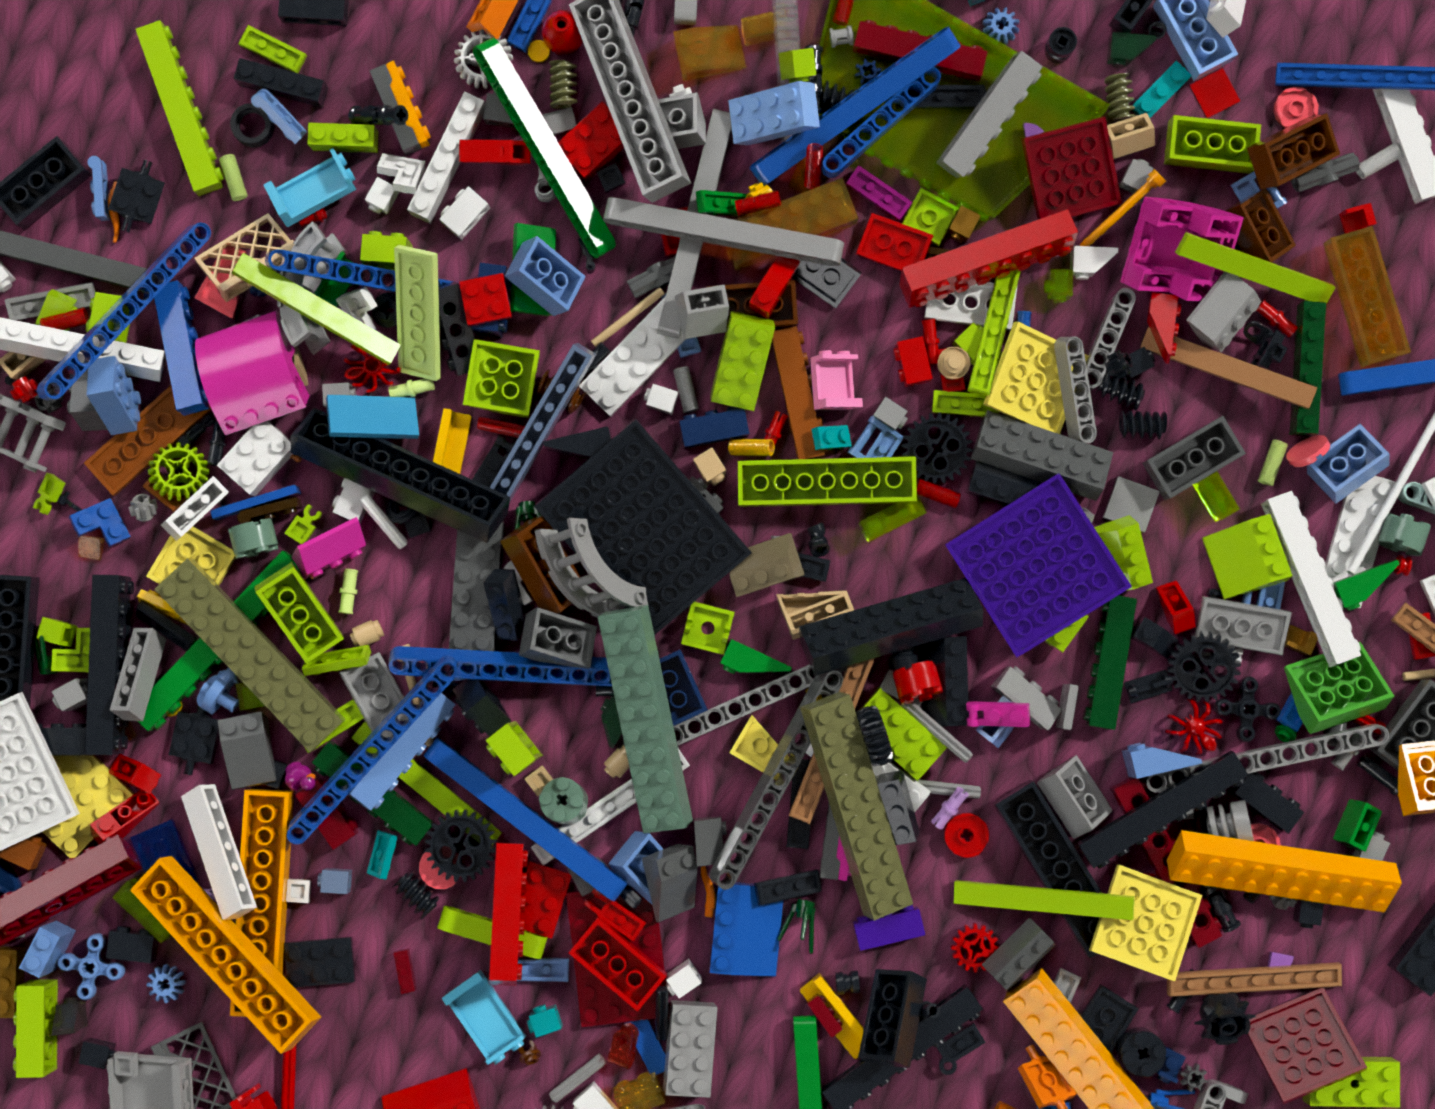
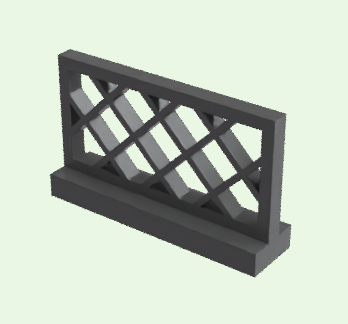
M203 1022L151 1046L154 1055L183 1057L182 1054L186 1044L199 1048L195 1060L191 1059V1063H193L192 1073L196 1064L208 1068L204 1080L192 1077L193 1081L202 1083L198 1096L193 1094V1098L197 1099L194 1109H196L199 1100L212 1104L210 1109H213L214 1105L219 1106L217 1109H228L231 1107L229 1103L224 1105L216 1102L220 1090L229 1092L232 1100L237 1096ZM200 1028L203 1035L200 1045L188 1041L190 1033ZM187 1034L185 1040L180 1038ZM174 1040L183 1042L180 1055L170 1052L167 1043ZM204 1041H206L208 1047L203 1046ZM201 1049L211 1052L212 1060L210 1065L197 1061ZM214 1061L218 1068L212 1066ZM211 1069L220 1072L222 1076L219 1086L207 1082ZM223 1081L227 1088L221 1087ZM205 1085L217 1088L213 1101L200 1097Z

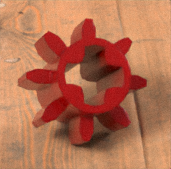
M25 376L11 384L14 390L10 391L15 401L21 399L24 404L38 395L35 391L38 387L35 379L28 380Z

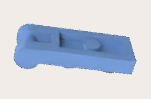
M262 88L252 96L251 103L253 106L261 107L269 120L277 124L283 131L284 136L292 140L294 144L307 133L305 128L268 89Z
M91 156L88 159V166L93 172V180L90 181L91 192L94 193V202L91 205L92 212L99 220L110 221L107 204L109 195L107 165L99 157Z

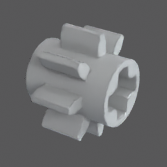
M139 494L130 501L131 506L128 507L130 515L136 516V519L139 521L151 520L154 514H157L156 509L158 506L156 499L151 500L147 494Z

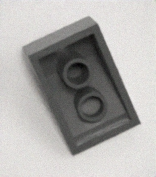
M537 607L526 614L519 656L542 663L589 669L591 667L597 626Z
M256 712L218 720L220 742L232 790L276 782L268 717L263 712Z
M675 844L642 858L656 922H661L695 907L697 863L693 846Z

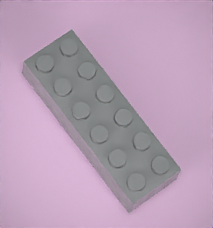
M1023 51L1014 54L936 164L956 179L966 175L969 176L976 167L973 164L975 160L979 157L982 158L989 149L987 146L988 142L992 139L995 140L1002 131V128H1000L1001 124L1005 121L1008 122L1015 113L1014 106L1021 103L1029 92L1026 89L1039 80L1042 75L1039 71L1043 66Z

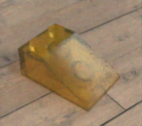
M737 25L694 27L673 32L682 81L746 68Z

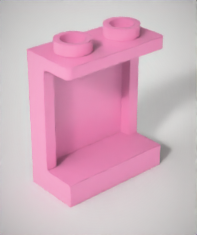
M831 350L819 351L817 356L810 357L814 410H852L863 407L862 398H854L852 361L858 359V354H850V351H839L837 354H832Z

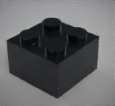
M465 679L453 689L457 696L455 701L462 709V714L468 721L473 720L475 722L474 726L481 734L485 732L490 737L504 725L512 722L499 698L480 679Z

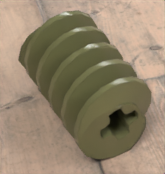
M565 60L550 61L549 64L552 66L549 69L552 75L550 77V83H552L550 86V91L552 92L550 100L553 101L550 103V107L554 109L570 108L571 104L578 103L577 99L571 98V96L577 94L576 90L571 89V87L577 86V82L571 81L572 78L577 77L576 73L571 72V70L577 68V65Z
M1129 73L1113 74L1104 79V83L1108 85L1105 88V92L1108 93L1106 101L1110 102L1107 104V109L1110 111L1108 118L1112 119V122H1119L1136 116L1129 114L1130 111L1135 109V106L1128 105V103L1134 101V97L1127 96L1133 92V89L1127 88L1128 85L1132 84V80H1126V77L1130 75Z

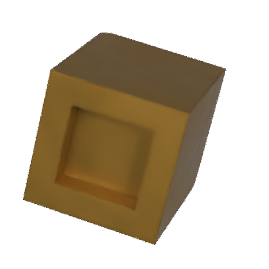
M1289 625L1285 647L1303 655H1311L1318 638L1316 633L1312 631L1306 632L1293 625Z

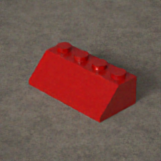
M467 1068L382 1096L383 1109H480Z

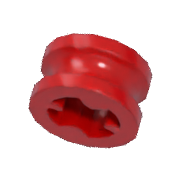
M1398 555L1396 560L1399 561V565L1395 568L1394 573H1402L1403 576H1408L1412 567V558L1409 556L1404 558L1403 555Z

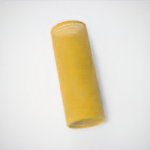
M731 439L728 444L730 455L772 456L775 449L774 442L770 439Z

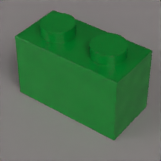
M1349 799L1333 840L1348 848L1366 852L1383 811L1367 802Z

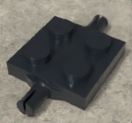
M143 160L140 172L121 168L108 210L119 213L124 217L121 231H125L128 224L126 232L130 233L133 221L152 224L165 182L156 180L149 175L153 163L149 161L147 169H145L148 160Z
M199 706L195 713L178 711L168 754L180 757L186 761L183 774L193 775L196 762L214 763L219 740V719L206 715V711Z

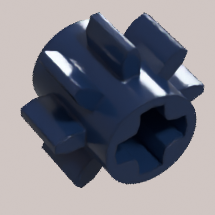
M864 59L862 66L856 65L855 69L859 72L854 74V79L859 78V86L867 83L877 76L876 74L881 72V68H876L875 60L870 63ZM868 70L871 71V74L868 76L864 75Z

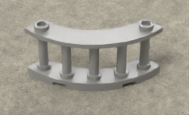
M313 221L298 235L293 242L295 245L291 249L292 252L335 260L341 251H346L333 233L326 238ZM299 257L294 261L295 268L302 270L304 267V261ZM323 262L317 264V272L319 274L326 272V265ZM280 271L282 276L311 293L315 292L323 280ZM277 300V306L280 308L282 318L280 321L292 346L296 347L305 340L309 350L315 355L331 342L324 327Z
M0 394V404L5 406V411H7L0 427V453L23 463V468L36 473L37 469L45 472L47 468L38 463L51 431L53 432L55 428L63 431L66 423ZM19 413L27 416L26 420L28 422L16 450L13 452L2 447L15 415L18 416ZM41 422L40 427H42L40 435L30 458H26L23 454L36 424L39 425Z
M568 518L569 529L559 533L558 530L550 529L535 531L538 549L542 560L545 559L550 569L548 572L562 594L579 609H585L592 616L598 618L599 615L606 611L617 610L627 606L648 605L645 587L636 586L624 581L603 561L591 538L587 519ZM571 538L576 554L565 557L560 541ZM581 562L589 575L579 578L570 565ZM595 582L603 592L598 593L587 585Z

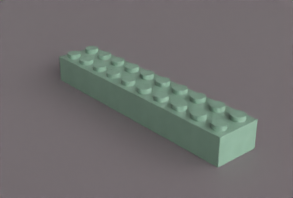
M648 605L606 611L598 616L643 834L686 828L693 821L649 607Z

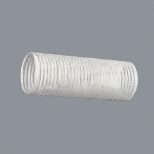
M1392 144L1361 162L1359 165L1360 170L1357 172L1359 177L1365 179L1401 158L1402 154L1396 144Z

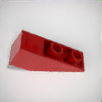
M459 140V162L503 165L530 164V151L524 141Z
M1152 292L1149 301L1147 323L1165 364H1169L1170 357L1175 356L1177 343H1173V337L1178 335L1179 324L1175 323L1176 317H1180L1181 304H1178V296Z
M140 790L91 823V836L99 845L109 836L119 835L124 838L160 802L152 793L148 794Z

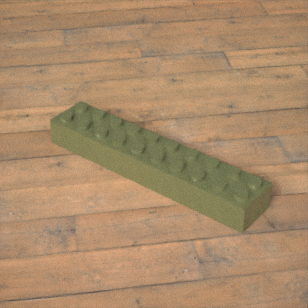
M187 558L154 589L309 752L318 747L346 720L193 558Z
M838 692L801 706L800 709L863 915L875 921L912 905L913 901L850 694Z

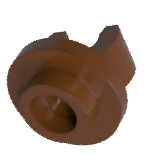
M530 1040L529 1044L531 1047L528 1051H524L522 1046L518 1048L522 1054L519 1060L526 1065L537 1063L539 1061L538 1058L542 1055L541 1051L537 1050L536 1044Z

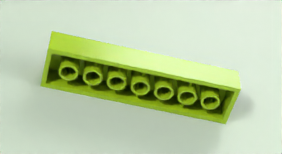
M916 457L738 461V505L740 507L917 503Z

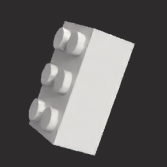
M269 420L252 426L217 466L248 494L256 496L290 459V456L293 455L290 453L291 440Z

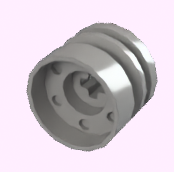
M1245 800L1231 802L1230 813L1227 814L1221 804L1218 805L1220 815L1216 816L1213 806L1207 807L1206 822L1209 835L1254 841Z

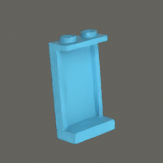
M334 148L329 149L332 154L331 158L278 187H275L272 181L263 184L286 227L293 225L356 190L352 182L356 179L350 168L345 169L344 166L347 165V162L342 153L337 154Z
M481 970L441 998L446 1006L449 1004L486 1058L485 1062L487 1065L491 1062L496 1065L506 1057L504 1055L505 1052L509 1049H512L514 1052L524 1044L522 1040L526 1037V1034L495 989L489 984L488 979Z

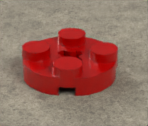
M959 813L946 823L944 840L947 847L954 854L970 858L979 855L983 851L989 840V830L986 823L977 815ZM964 829L972 832L969 841H965L964 838L960 837Z

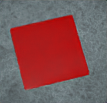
M1223 68L1190 84L1207 118L1240 102Z

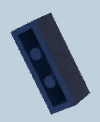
M731 406L726 408V412L718 413V410H711L705 412V416L696 417V414L683 416L684 420H680V427L685 449L749 436L745 409Z

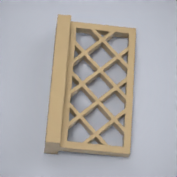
M267 213L194 259L219 290L221 297L225 302H228L252 287V285L235 275L233 276L231 273L236 265V261L240 258L238 256L239 248L251 249L250 257L253 258L255 250L267 251L266 254L275 249L291 251L295 244ZM269 222L272 226L271 233L259 231L260 226ZM245 235L254 236L253 243H242V237ZM258 236L269 238L268 246L257 245ZM273 238L282 239L286 243L281 247H272ZM227 246L235 247L234 255L222 254L223 249ZM275 253L272 255L271 261L275 266H279L282 258L279 254ZM209 257L217 258L215 267L206 266L203 261ZM265 257L261 259L253 258L266 266ZM221 259L233 260L231 269L219 267ZM218 272L227 273L229 278L220 284L217 280Z

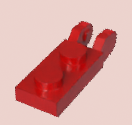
M594 888L592 893L596 898L604 901L605 905L600 909L589 900H586L584 905L595 912L597 917L599 916L607 924L634 942L647 922Z

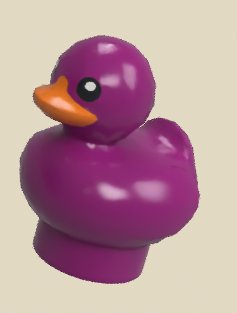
M293 762L286 767L285 783L291 790L298 791L302 788L309 791L315 787L316 776L312 774L308 766L302 765L300 762Z

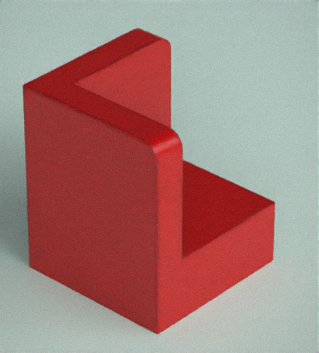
M1371 203L1346 209L1339 214L1345 234L1369 229L1377 224Z

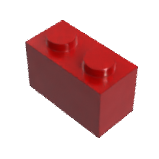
M923 336L898 341L895 345L896 348H893V355L895 361H899L901 369L898 370L900 383L904 382L905 387L931 382L933 378Z

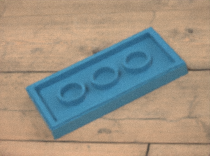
M327 395L326 397L330 437L418 439L419 437L415 398Z

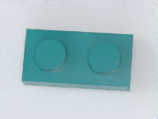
M848 425L822 426L811 429L815 450L852 447Z
M377 831L367 874L379 879H387L398 836L386 831Z

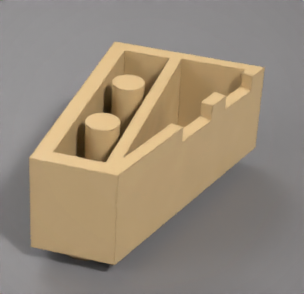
M847 591L810 594L797 593L791 595L776 594L778 604L793 640L800 638L799 626L854 610Z

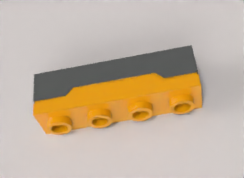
M391 61L369 70L383 104L391 107L403 105L408 111V120L404 125L392 123L405 155L430 146L427 140L431 138L426 125L422 126L419 121L423 117L418 105L413 106L411 99L414 98L410 86L405 87L403 79L406 76L402 67H397L395 62Z

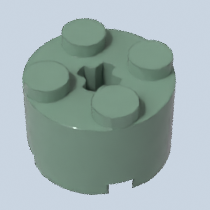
M1389 513L1379 536V545L1398 552V550L1406 552L1405 555L1421 556L1431 525L1421 521L1415 522L1414 517L1408 514H1401L1399 517Z
M272 518L261 519V523L251 521L228 529L236 559L255 557L261 552H272L279 549Z
M560 777L550 781L545 785L539 796L543 813L558 824H575L587 812L588 796L586 791L569 778ZM563 798H566L567 804L565 806L562 805L561 800Z

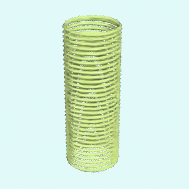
M228 154L220 157L219 161L232 200L239 201L245 199L247 192L244 183H242L243 179L235 155Z
M1272 440L1258 482L1273 486L1288 444L1279 440Z

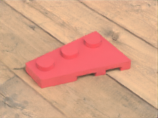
M225 247L222 254L234 255L235 247ZM239 248L238 256H241L242 253L247 254L246 251ZM221 259L219 267L231 269L233 260ZM218 272L217 280L220 284L229 278L227 273ZM206 276L194 298L234 320L239 295L225 302L219 290Z

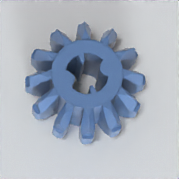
M998 7L995 8L994 13L988 12L987 19H984L982 23L985 26L982 31L983 34H989L987 41L995 39V46L998 45L1000 40L1003 45H1007L1008 40L1013 41L1015 39L1014 34L1019 32L1017 27L1019 19H1013L1014 12L1007 14V7L1002 12H1000ZM999 23L1003 24V30L998 28Z
M168 964L163 965L162 968L156 967L154 969L155 973H151L148 976L152 981L148 982L146 986L153 987L149 995L151 996L156 993L155 1000L160 1001L163 998L164 1003L170 1002V999L177 1000L178 994L184 992L181 986L186 984V980H180L179 978L184 975V972L176 973L177 966H173L170 969ZM166 979L169 981L167 984H170L167 988L164 987L165 983H163Z

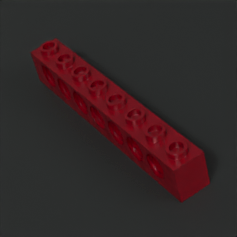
M1130 777L1110 788L1123 814L1136 808L1131 804L1134 796H1140V805L1149 800L1145 792L1148 788L1142 778ZM1168 827L1159 834L1154 832L1147 836L1149 839L1141 844V847L1158 879L1175 885L1174 881L1170 880L1168 866L1163 864L1164 857L1170 854L1176 842L1173 837L1170 839L1167 833ZM1160 835L1162 843L1155 847L1152 840L1154 836ZM1182 882L1178 886L1200 894L1198 891L1201 889L1199 884ZM1206 897L1201 898L1196 916L1203 914L1204 922L1201 925H1196L1194 920L1189 936L1193 945L1197 948H1201L1222 936L1220 932L1222 926L1218 919L1212 917L1209 912L1211 906Z

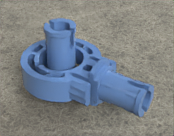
M229 667L210 677L203 684L197 696L198 706L210 714H214L220 706L233 712L240 702L229 695L233 684H238L237 676Z

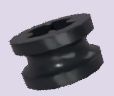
M815 536L808 543L810 552L815 557L825 556L830 551L828 540L824 536Z

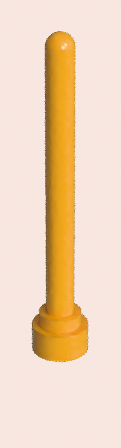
M1153 169L1148 174L1147 182L1080 243V246H1091L1152 188L1161 187L1166 180Z

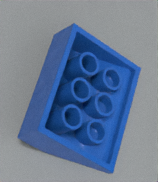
M736 882L732 888L726 890L718 886L710 973L776 976L779 941L777 938L781 930L783 900L758 905L754 884Z

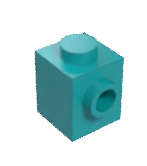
M543 1004L533 1008V1012L530 1013L529 1020H527L530 1033L534 1032L536 1038L560 1030L563 1027L556 1004L549 1007Z

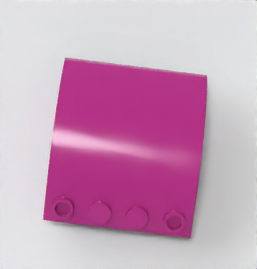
M1144 197L1120 282L1138 291L1170 292L1186 301H1202L1225 271L1177 255L1175 251L1185 232L1235 249L1244 217L1200 204L1166 198Z
M277 310L195 340L196 361L201 382L211 409L224 435L306 407L310 395L292 361L295 347L291 345L283 330L281 318Z

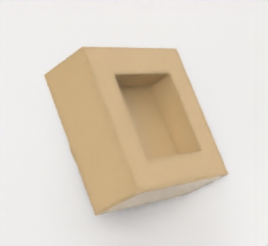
M543 765L525 778L537 796H540L547 783L554 780Z

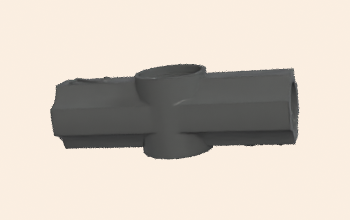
M1354 152L1333 160L1331 159L1291 179L1292 187L1296 192H1302L1314 186H1321L1338 180L1341 176L1360 170L1359 159Z
M676 256L651 265L646 269L647 271L627 281L635 299L655 288H662L669 284Z

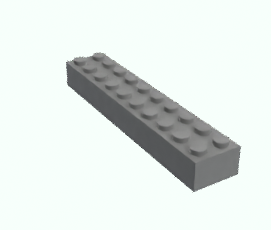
M576 0L570 3L571 12L642 195L653 203L691 184L619 0Z

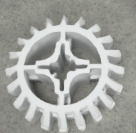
M482 29L479 31L480 35L471 32L472 38L470 39L464 35L466 43H458L461 49L455 50V55L458 57L454 58V63L458 64L456 71L461 72L460 78L462 80L467 78L466 82L468 85L474 82V86L477 89L481 83L484 89H487V83H489L473 53L469 54L474 46L491 38L488 34L485 35ZM500 36L497 40L508 59L512 61L513 55L509 54L512 51L511 47L506 46L507 40H500ZM467 64L479 67L481 74L472 72L467 67Z

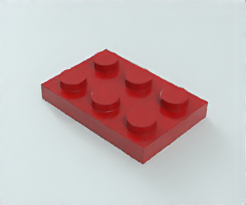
M871 213L856 255L902 271L903 267L925 260L934 236Z
M530 861L526 872V890H521V895H526L525 912H520V918H524V930L552 939L572 876L568 872Z

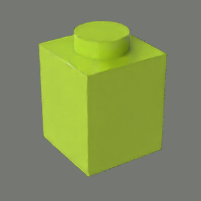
M42 617L38 627L37 639L42 635L44 641L71 647L77 625Z

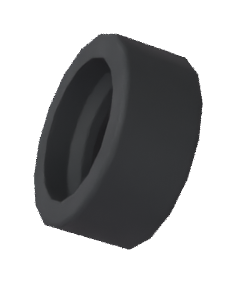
M252 103L243 104L232 114L230 120L231 131L235 138L243 145L251 148L261 147L272 138L274 123L269 120L261 107H255ZM249 113L259 114L265 121L264 131L255 138L246 137L240 130L241 120Z

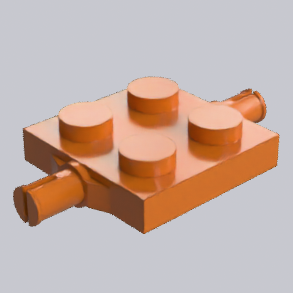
M1034 1045L1026 1047L1025 1050L1029 1054L1031 1061L1020 1065L1018 1070L1038 1108L1052 1105L1057 1106L1058 1109H1068L1064 1101L1076 1096V1091L1073 1090L1048 1057L1039 1056Z

